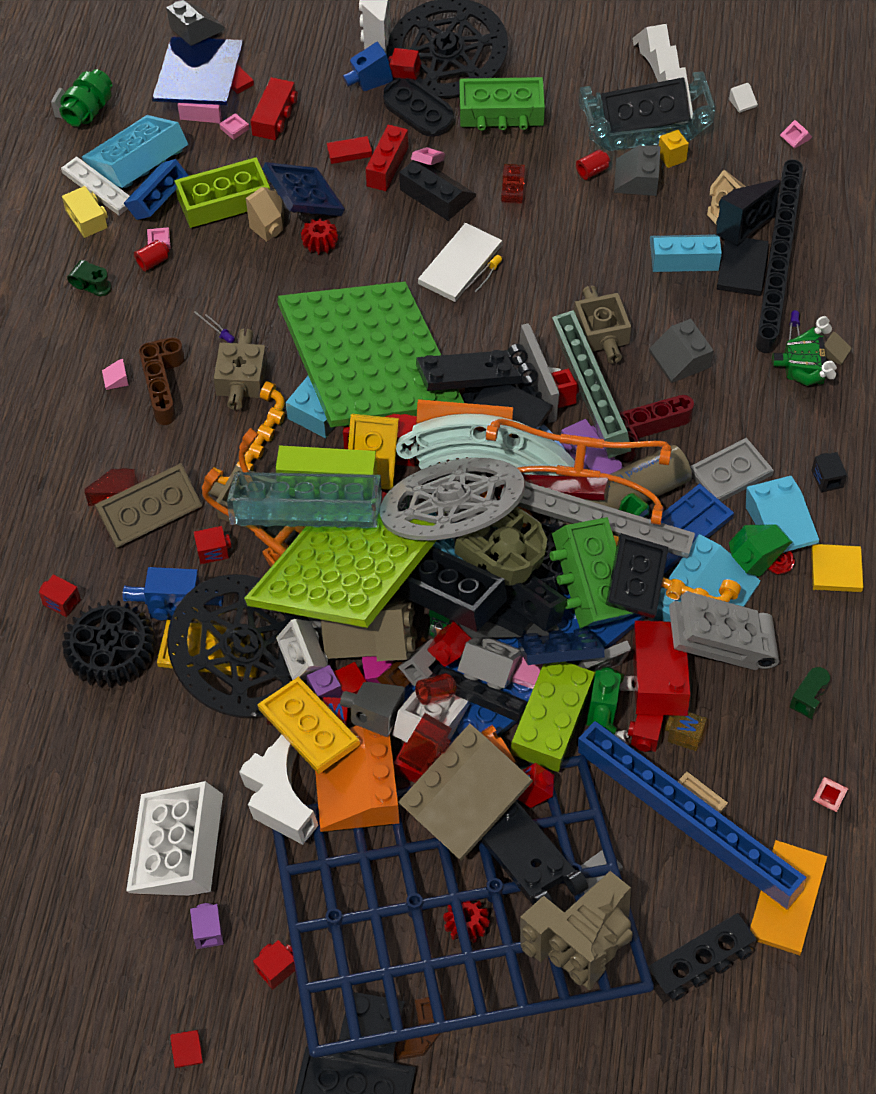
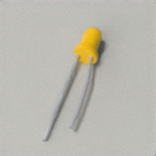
M496 255L490 262H488L487 266L472 280V282L465 288V290L487 267H489L490 269H492L491 272L489 273L488 277L484 280V282L475 290L476 292L486 282V280L491 275L492 271L496 270L497 265L502 261V257L500 255Z

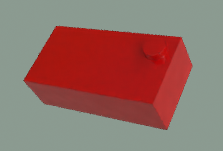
M635 621L633 663L636 714L688 716L690 700L687 652L674 649L671 622Z

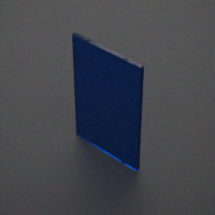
M171 37L152 101L227 105L243 47V40L207 38L190 46L181 37Z

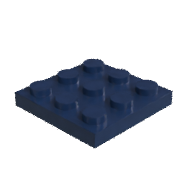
M265 162L262 170L289 211L294 213L304 212L342 216L345 208L317 168Z
M587 628L574 629V633H564V631L559 630L551 631L546 636H539L538 633L524 634V638H518V648L527 665L605 658L603 645L595 634Z

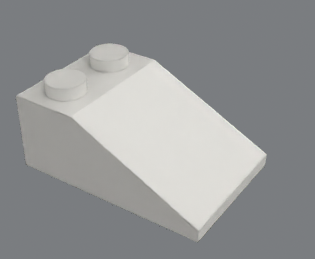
M426 679L422 681L398 710L392 735L404 742L440 755L452 738L471 702L426 683Z

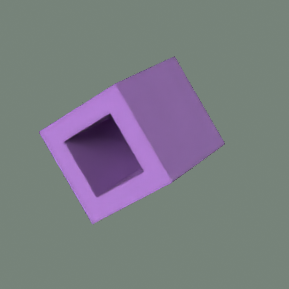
M330 665L307 675V686L322 701L323 697L341 698V685Z
M203 903L196 908H191L193 938L196 949L224 945L218 905Z

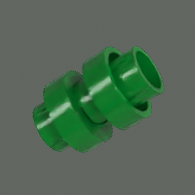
M94 69L91 72L85 71L79 75L74 81L73 86L69 87L60 99V115L68 124L80 126L81 123L89 124L99 113V109L103 108L111 99V89L113 86L109 76L98 69Z

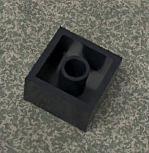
M353 992L361 1037L392 1031L386 998ZM398 1000L403 1023L405 1016V1001ZM346 1012L339 1041L350 1039ZM398 1042L342 1053L395 1063Z

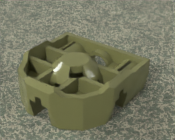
M516 506L509 514L497 522L456 539L455 554L479 568L485 564L487 566L486 569L490 573L503 578L505 585L512 586L516 583L525 582L535 568L538 570L542 566L547 537L542 529V524ZM529 522L531 529L523 535L520 530L524 523L527 524ZM491 527H493L496 531L492 533L489 540L487 541L486 539H484V537L488 534ZM495 553L498 554V560H497V561H494L493 559H491L492 554H493V555H494Z

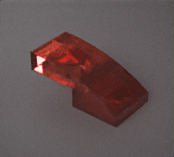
M504 164L501 202H523L525 165Z

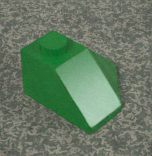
M776 524L744 525L731 539L729 546L731 556L747 574L760 577L787 549L792 540Z

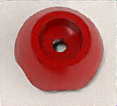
M783 552L771 564L768 570L778 575L789 572L795 563L792 552Z

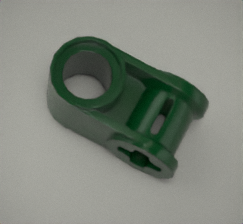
M80 260L67 276L68 282L73 287L85 290L96 296H105L112 289L110 281L107 280L108 273L106 269L85 260Z

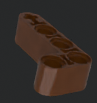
M174 337L147 342L139 349L155 420L161 425H169L175 420V410L165 370L178 367L184 362L182 343L178 338Z

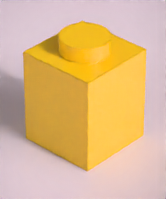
M679 130L664 134L659 138L660 158L667 168L687 160L689 143Z

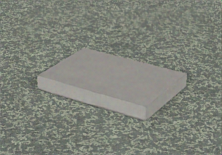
M747 437L690 466L692 478L696 483H700L721 502L745 490L748 486L755 485L772 476L774 472Z

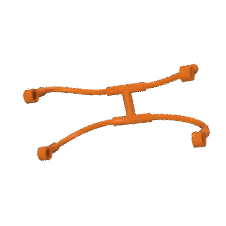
M506 419L492 421L487 426L486 440L496 441L500 425H506L543 438L560 441L563 444L577 445L574 467L557 465V467L524 466L517 467V469L521 473L555 472L557 475L608 478L609 481L628 486L649 497L655 504L652 511L651 524L661 525L663 506L656 495L641 485L627 479L600 473L597 470L584 469L586 447L603 449V447H662L659 464L669 465L672 449L667 442H607L604 439L576 435H557ZM487 491L480 494V497L485 498Z
M250 428L243 436V441L239 446L240 467L257 495L275 511L274 514L287 523L285 527L273 538L262 528H257L243 517L213 500L208 492L211 491L214 483L221 476L214 468L204 478L202 495L211 506L249 528L255 533L257 538L281 556L286 550L282 543L294 530L300 534L305 526L281 506L278 507L252 478L245 462V452L249 450L259 434Z

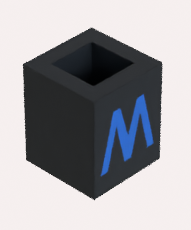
M838 452L823 453L816 456L811 471L820 492L843 488L847 473Z

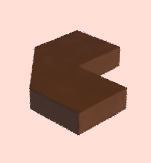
M441 994V995H440V998H441V1002H442V1007H443V1011H444V1016H445V1020H447V1019H446V1013H445V1007H444L443 996H442V994ZM429 997L415 999L419 1025L434 1023ZM441 1033L399 1041L396 1060L425 1056Z

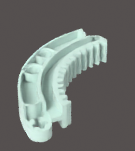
M454 414L418 423L413 426L411 432L401 436L396 445V452L401 458L410 459L416 456L421 470L436 465L439 462H447L448 459L451 461L456 460V458L464 459L466 457L497 459L510 463L516 468L524 466L557 467V465L574 467L575 460L553 440L510 426L500 425L497 440H486L487 426L492 421L498 419L510 420L486 414ZM481 426L484 427L486 430L478 431L476 427ZM510 434H517L519 437H518V438H511V437H509V435H510ZM405 443L407 446L412 444L411 450L408 448L403 449V444ZM525 472V473H523V474H528V475L564 476V475H559V474L557 475L555 472Z

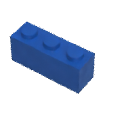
M176 159L162 162L124 202V205L136 220L151 217L176 190L174 180L189 175Z

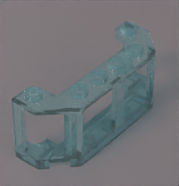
M694 72V81L688 86L691 102L704 92L708 105L697 108L693 112L691 121L683 124L610 133V123L604 118L600 92L596 93V97L592 96L590 86L580 87L579 105L580 109L585 111L587 117L589 139L608 151L635 148L638 145H658L660 136L675 130H679L687 141L693 139L712 124L714 120L715 104L704 72Z

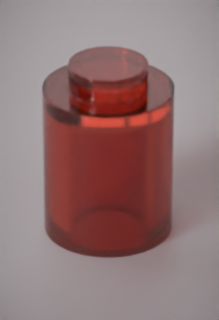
M447 673L418 680L415 686L416 696L423 705L450 699L455 695L456 682Z

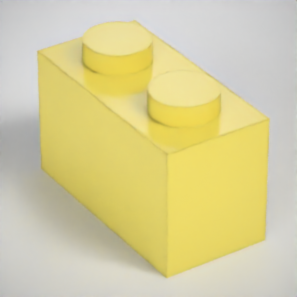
M86 186L62 196L65 211L84 238L107 228V212L103 206L100 207L98 205L97 197L93 192L90 193Z

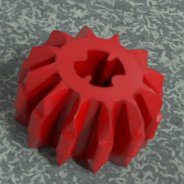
M321 217L319 221L311 219L310 223H305L304 229L301 232L304 248H308L310 253L316 251L318 255L322 251L328 254L329 249H335L338 240L335 224H331L329 219L323 221Z
M480 900L472 904V901L462 902L465 918H468V921L471 919L466 924L470 940L473 943L477 941L476 935L484 937V928L489 927V920L487 919L488 910L481 909L482 903ZM448 905V912L443 916V920L446 922L444 929L446 932H451V938L455 940L458 938L452 907Z

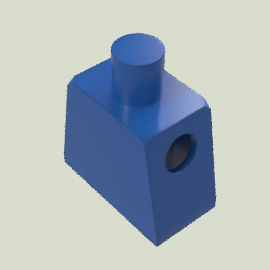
M378 41L352 57L350 63L353 71L343 75V79L348 87L358 82L363 91H368L393 81L387 54Z

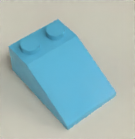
M792 476L746 488V509L755 525L776 524L792 540V543L784 552L819 543V538L802 492Z

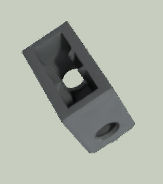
M364 682L357 694L344 691L341 696L340 705L351 708V722L353 724L388 737L395 725L398 710L404 704L405 687Z

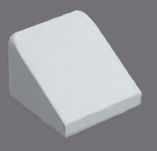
M749 83L733 87L730 90L729 100L739 113L757 107L758 104Z

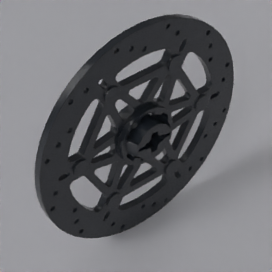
M433 0L421 4L405 14L394 26L387 46V58L389 60V57L393 55L394 49H402L408 33L414 27H417L419 32L409 50L421 52L429 49L430 53H419L420 59H432L430 68H428L421 61L420 68L427 76L425 79L417 76L416 81L440 98L459 97V81L437 83L438 80L466 74L468 76L466 79L494 78L506 60L508 37L500 18L492 10L472 0ZM441 13H457L455 17L431 22L426 19ZM474 17L479 20L490 33L482 35L467 21L468 18ZM450 24L445 32L436 27ZM460 24L458 33L452 32ZM466 27L475 36H462L464 28ZM428 30L433 31L437 35L433 38ZM425 35L429 43L418 46L422 36ZM465 42H476L471 45L465 46ZM492 46V52L488 61L481 69L477 68L475 65L483 48ZM477 49L473 59L470 60L465 52ZM463 58L467 65L465 66L457 60ZM436 63H443L440 66V68L437 71H435ZM450 63L459 68L444 72Z
M241 574L211 578L188 592L175 609L171 618L167 646L170 662L177 678L196 700L206 707L228 716L255 718L264 716L258 709L257 704L291 682L288 678L292 680L288 668L284 666V657L280 647L278 660L266 647L277 641L276 637L291 620L309 621V619L305 616H295L294 614L281 612L286 620L278 622L260 608L248 606L244 598L261 578ZM226 594L238 595V602L213 612H209L203 607L205 603L216 597ZM236 610L233 624L218 618L222 614ZM243 610L247 611L248 625L240 623ZM253 613L270 625L256 628ZM192 620L201 624L199 654L195 656L189 655L187 645L188 629ZM210 622L225 628L224 634H220ZM207 631L219 641L218 644L208 650L205 648ZM276 631L277 634L266 641L263 640L261 633ZM216 651H222L224 657L208 659V656ZM261 656H264L275 668L259 662ZM230 663L232 678L218 670L214 665ZM237 666L245 667L242 682L238 680ZM252 666L267 673V675L249 681ZM204 668L232 687V694L227 695L213 688L199 675L198 671ZM273 678L282 683L281 687L267 695L255 698L247 696L248 688Z

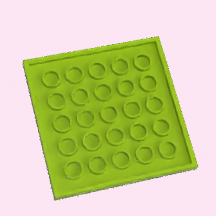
M324 505L244 599L247 605L251 607L368 628L437 540H413L395 535L383 525L380 512ZM418 519L409 520V522L418 525H436L435 523Z

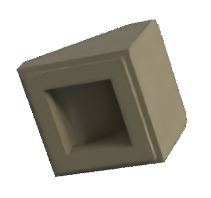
M834 331L824 344L826 358L840 365L843 364L852 350Z

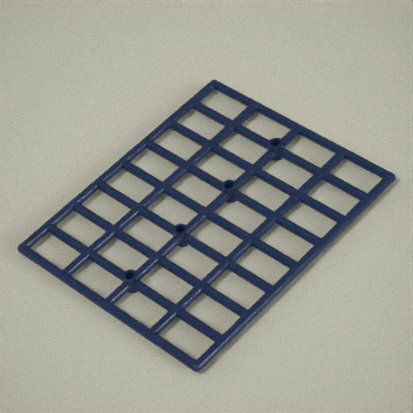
M578 755L564 758L560 769L578 766L590 809L562 814L556 790L553 787V796L547 799L552 816L533 819V821L540 829L555 826L562 855L575 870H579L584 875L585 879L605 876L611 871L622 880L586 757ZM533 764L523 765V766H518V767H519L521 770H524L525 768H527V767H529V766H531V765H533ZM412 786L396 789L397 799H401ZM318 803L306 806L314 811L318 826L313 832L318 860L289 865L284 835L272 829L309 1055L313 1058L648 993L654 989L630 907L628 917L632 930L630 946L641 982L611 988L607 971L605 970L597 980L600 990L570 996L563 968L555 966L549 958L559 998L529 1004L516 955L524 951L521 948V942L513 943L503 903V895L520 892L521 890L514 882L503 884L497 878L492 855L483 843L479 841L478 847L486 875L487 887L459 892L449 849L437 838L407 843L399 804V823L392 824L396 845L368 850L363 827L353 828L357 852L328 858L324 832H320ZM593 819L606 864L582 869L575 861L565 824ZM438 848L448 894L423 899L417 892L409 853ZM399 856L407 892L406 902L379 907L370 861ZM359 863L368 909L342 914L337 907L330 868ZM320 870L327 907L326 917L298 922L291 875ZM582 892L574 896L575 901L577 902L585 893ZM487 898L493 904L502 945L473 951L462 902ZM451 905L462 953L432 958L423 919L424 910ZM408 913L413 920L421 961L391 966L381 918ZM371 920L380 969L350 974L342 934L343 927L347 924ZM327 928L332 935L339 977L309 982L300 933ZM505 956L517 1006L487 1012L476 962ZM465 964L476 1015L445 1020L435 969ZM424 972L434 1023L403 1028L394 977ZM383 980L392 1031L361 1037L352 985ZM341 988L350 1039L319 1045L311 993Z

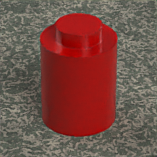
M596 150L577 160L576 169L581 178L587 180L608 169L609 156L606 152Z
M155 240L134 252V257L139 267L146 272L168 259L169 249L163 241Z

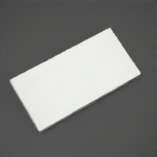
M465 223L418 278V284L456 302L465 291V288L502 246V240Z

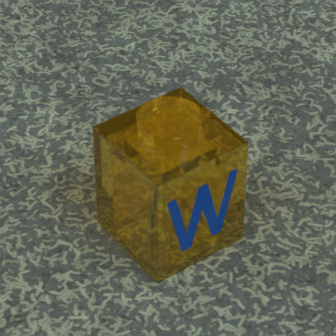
M688 712V716H669L665 731L669 732L667 742L697 751L707 718Z

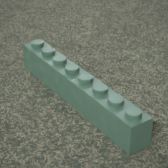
M574 310L552 317L556 337L573 377L578 383L579 391L600 439H604L607 442H629L627 429ZM604 447L608 458L631 451V448Z

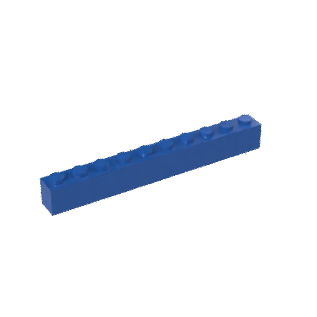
M594 721L578 738L579 754L584 755L587 760L784 908L788 909L803 892L806 876L599 723Z

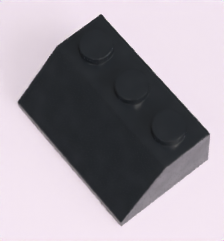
M413 160L399 172L400 190L447 221L476 197V193L435 167Z

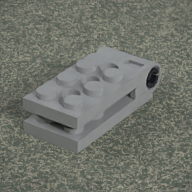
M689 591L681 595V602L673 601L669 605L674 649L752 670H757L758 668L768 669L778 665L779 656L772 615L758 613L757 610Z

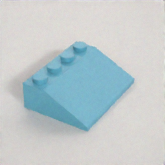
M146 115L83 155L82 159L116 186L126 188L132 185L133 181L138 177L147 175L153 167L166 162V159L170 156L181 153L182 149L188 145V142L178 122Z
M700 534L693 542L688 558L683 557L668 578L669 580H681L685 586L693 589L702 588L714 597L721 596L719 588L723 580H733L741 586V591L737 599L730 600L728 603L745 607L761 582L755 575L747 574L721 545ZM661 588L656 616L654 618L648 617V620L671 622L669 605L673 601L681 602V596L680 599L673 600L666 595L667 589Z

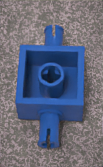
M148 567L145 587L124 586L123 601L145 602L150 618L157 620L171 619L181 600L188 592L200 584L198 569ZM224 595L216 597L204 605L223 606Z

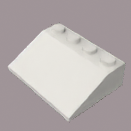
M204 781L141 794L126 890L128 893L189 896L211 892L223 799L221 792Z

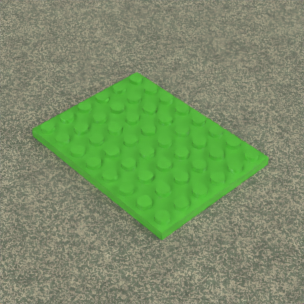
M406 282L278 296L277 303L330 428L350 425L351 414L379 417L392 414L417 416L418 399L464 403L458 389L427 391L416 367V357H425L427 355L440 356L441 353Z

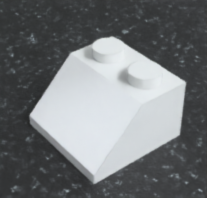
M293 619L276 637L292 680L298 676L303 681L307 680L308 674L328 666L327 656L322 652L319 645L318 633L313 629L310 621Z

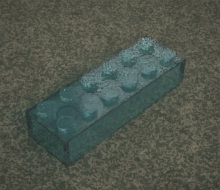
M235 472L227 498L230 525L377 528L382 502L381 475Z

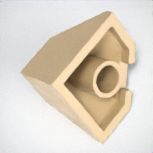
M726 170L722 171L710 187L712 202L711 206L708 207L707 215L715 224L719 216L720 199L734 189L746 187Z
M261 187L246 198L250 229L266 242L279 235L283 231L285 207L277 191Z

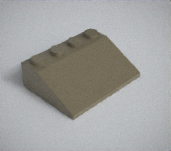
M469 724L398 803L462 861L529 787L533 780L473 725Z

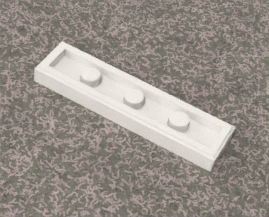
M75 157L61 167L62 173L80 187L86 186L90 193L93 192L97 200L117 215H121L128 209L124 202L130 196L80 158Z

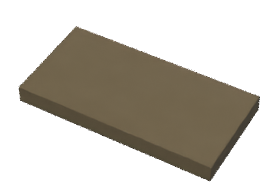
M182 463L95 504L115 548L202 506Z

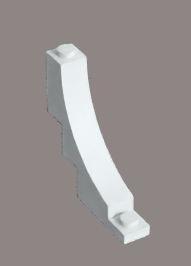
M667 24L646 27L632 38L634 46L639 45L640 54L650 63L658 82L685 78L690 119H693L686 68L679 67L676 45L670 46ZM688 121L675 123V127L687 125Z

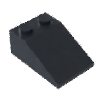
M776 179L741 187L724 195L719 201L720 210L716 221V235L738 245L773 219L776 213L781 181Z

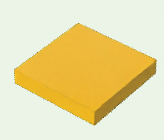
M812 545L813 590L862 592L861 546Z

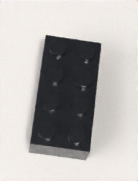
M433 546L397 590L398 595L476 632L507 601L503 578Z

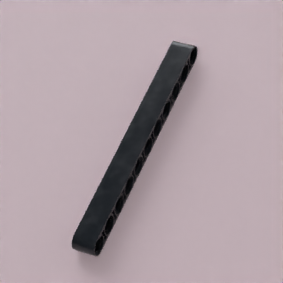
M795 159L787 160L784 163L756 338V348L762 353H771L775 350L779 335L803 171L802 163Z

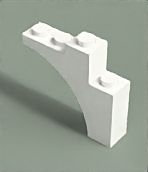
M281 734L277 741L266 750L263 757L254 753L250 760L243 764L239 773L245 787L256 792L248 803L253 819L303 845L317 828L318 822L314 811L304 805L292 789V769L298 751Z

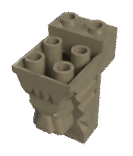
M402 596L391 598L368 628L321 619L324 653L327 659L377 656V661L407 660L415 651V641L417 640V629L412 624V617L414 616L413 602Z
M609 871L566 912L560 910L545 896L541 897L520 916L522 950L529 957H535L540 963L549 956L551 962L559 968H564L576 984L583 985L590 991L606 970L605 965L615 957L616 951L632 941L631 922L628 919L631 887Z

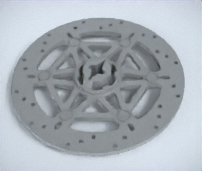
M491 458L451 460L422 469L396 484L382 500L380 517L383 525L390 532L400 537L413 540L454 538L483 529L509 514L519 504L524 495L525 481L519 469L505 461ZM470 471L487 472V473L494 474V476L485 477V476L470 474V473H468V472H470ZM447 474H451V475L445 476V477H443V478H440V479H438V480H435V481H432V482H430V483H427V484H425V485H421V484H423V483H425V482H427V481H429V480H432V479H434V478H437V477H440V476H443V475H447ZM466 480L475 481L473 483L466 484ZM505 484L506 490L501 499L498 501L492 500L495 488ZM487 491L485 498L478 496ZM407 495H412L409 508L399 512L402 500ZM420 498H423V499L426 500V501H424V502H422V503H420V504L417 505L418 500H419ZM484 511L483 513H481V514H479V515H477V516H475V517H473V518H470V519H467V520H464V521H461V522L453 523V522H455V521L461 520V519H463V518H466V517L471 516V515H473V514H476V513H478V512ZM438 512V516L428 515L430 513ZM418 519L435 523L436 525H418L409 522V520Z

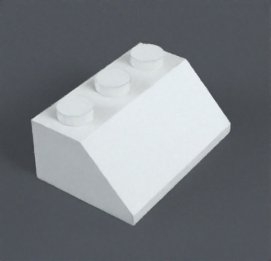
M359 0V11L363 13L360 15V27H363V30H361V42H364V49L378 41L387 54V46L391 34L390 0Z

